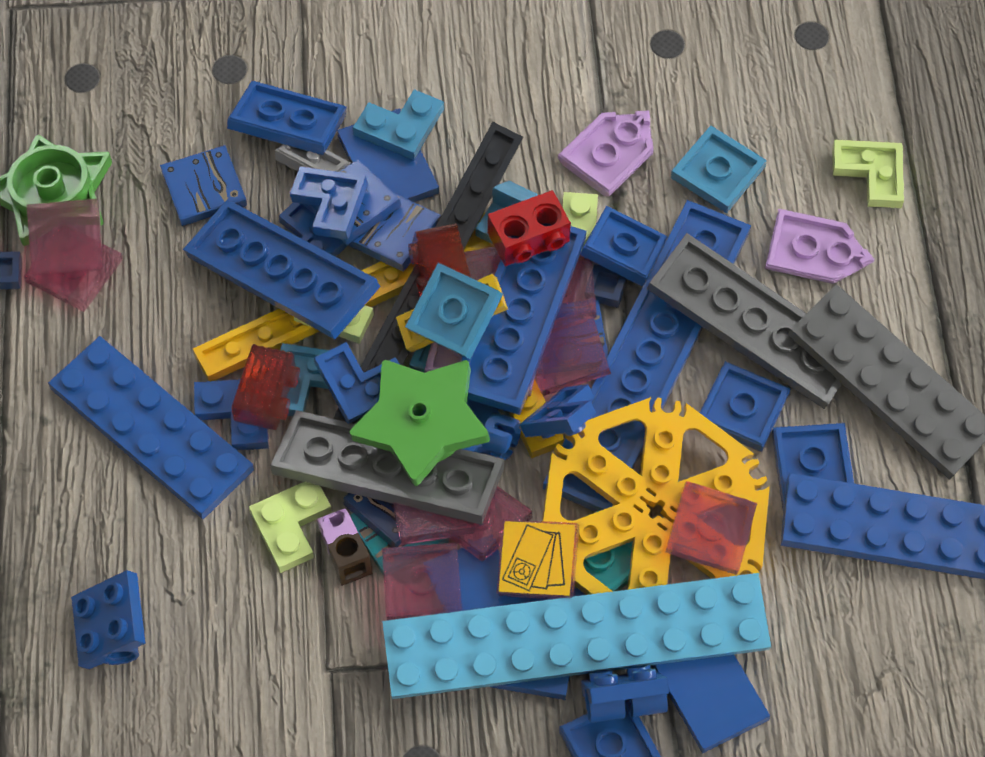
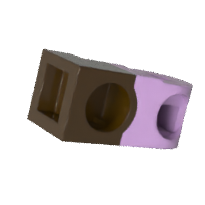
M344 508L317 518L319 530L341 586L372 575L370 555L348 511Z

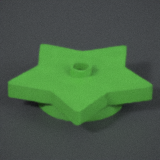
M41 135L35 136L28 151L12 164L9 172L0 176V205L14 212L18 235L23 246L31 244L61 225L101 226L104 224L95 191L112 164L109 152L78 153L69 147L54 145Z
M388 360L382 361L379 401L349 431L352 440L390 451L396 456L415 486H418L438 462L448 458L456 450L489 442L490 437L487 429L467 405L471 374L469 361L463 360L425 373Z

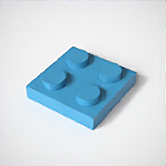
M710 125L673 168L671 179L727 214L765 169L767 160Z
M438 263L405 328L471 359L503 294L488 285Z

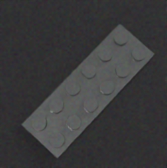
M688 233L685 234L650 281L647 290L823 409L826 408L842 385L838 379L788 336L789 331L807 313Z
M837 284L789 331L788 336L949 480L985 443V415Z
M296 410L270 465L273 475L482 525L503 473L504 459L459 449L448 458L438 462L418 486H415L396 456L390 451L352 440L349 431L356 424H348L345 421Z

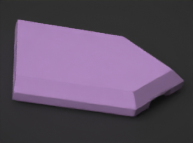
M636 111L635 114L616 115L615 112L601 113L558 154L559 161L565 168L600 194L610 196L653 154L649 111Z
M778 209L765 269L834 284L873 263L875 259L867 249L862 248L847 223Z

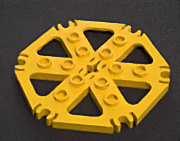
M650 397L587 420L585 422L586 427L581 432L572 436H565L573 444L572 449H566L562 445L557 444L554 453H551L542 523L575 525L571 584L586 595L613 592L585 570L583 561L632 541L627 590L667 585L671 549L711 579L759 573L763 566L770 486L763 490H757L765 485L767 478L765 476L760 479H754L749 474L750 470L756 469L760 464L758 459H752L754 453L687 403L684 406V416H679L682 407L680 401H675L671 413H666L662 410V398L656 399L651 412L649 407ZM633 420L643 423L645 426L640 474L601 446L598 440L601 432ZM697 430L726 452L727 463L723 466L678 482L683 434L686 431ZM752 459L747 461L745 464L743 463L744 460ZM570 473L574 474L615 506L574 521L564 519L560 513L564 477ZM745 500L752 509L749 542L744 547H736L697 517ZM657 504L661 505L663 508L661 514L664 518L661 516H656L654 519L650 518L648 515L650 509L647 505L650 507H655Z

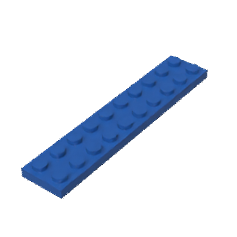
M686 201L591 388L594 398L590 401L596 414L590 419L650 397V411L652 412L653 404L657 398H662L661 408L663 410L703 327L647 290V287L686 233L734 264L750 233L751 225L692 201ZM633 420L601 432L598 440L601 446L634 469L643 451L645 426L643 423ZM565 439L562 446L566 449H572L573 444ZM570 473L564 477L562 498L595 512L615 506L574 474ZM548 474L543 482L544 490H546Z

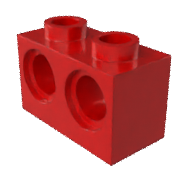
M553 190L488 214L487 233L505 266L515 262H526L533 255L547 250H557L570 241L571 222ZM548 223L551 226H543L541 224ZM515 235L519 236V238H510L509 236Z

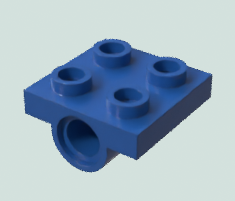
M126 570L71 597L79 667L90 670L103 663L120 665L132 662L139 657L138 647L146 644L137 573Z
M650 665L627 668L628 674L623 675L612 674L611 670L589 673L590 679L581 680L582 696L585 698L589 722L596 723L624 719L626 717L625 700H628L632 717L666 713L668 710L667 694H669L667 677L656 671V669H650Z

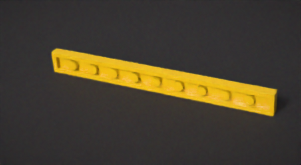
M474 231L455 268L495 250L494 245L475 236ZM426 244L404 272L382 261L361 270L376 278L381 286L365 304L366 306L373 307L400 294ZM277 309L193 348V353L207 380L215 381L281 350L282 343L292 345L320 331L294 321V316L281 309Z

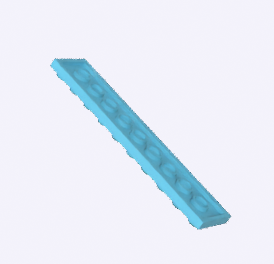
M759 573L382 621L392 699L589 674L598 671L627 669L635 666L658 665L765 651L771 648Z

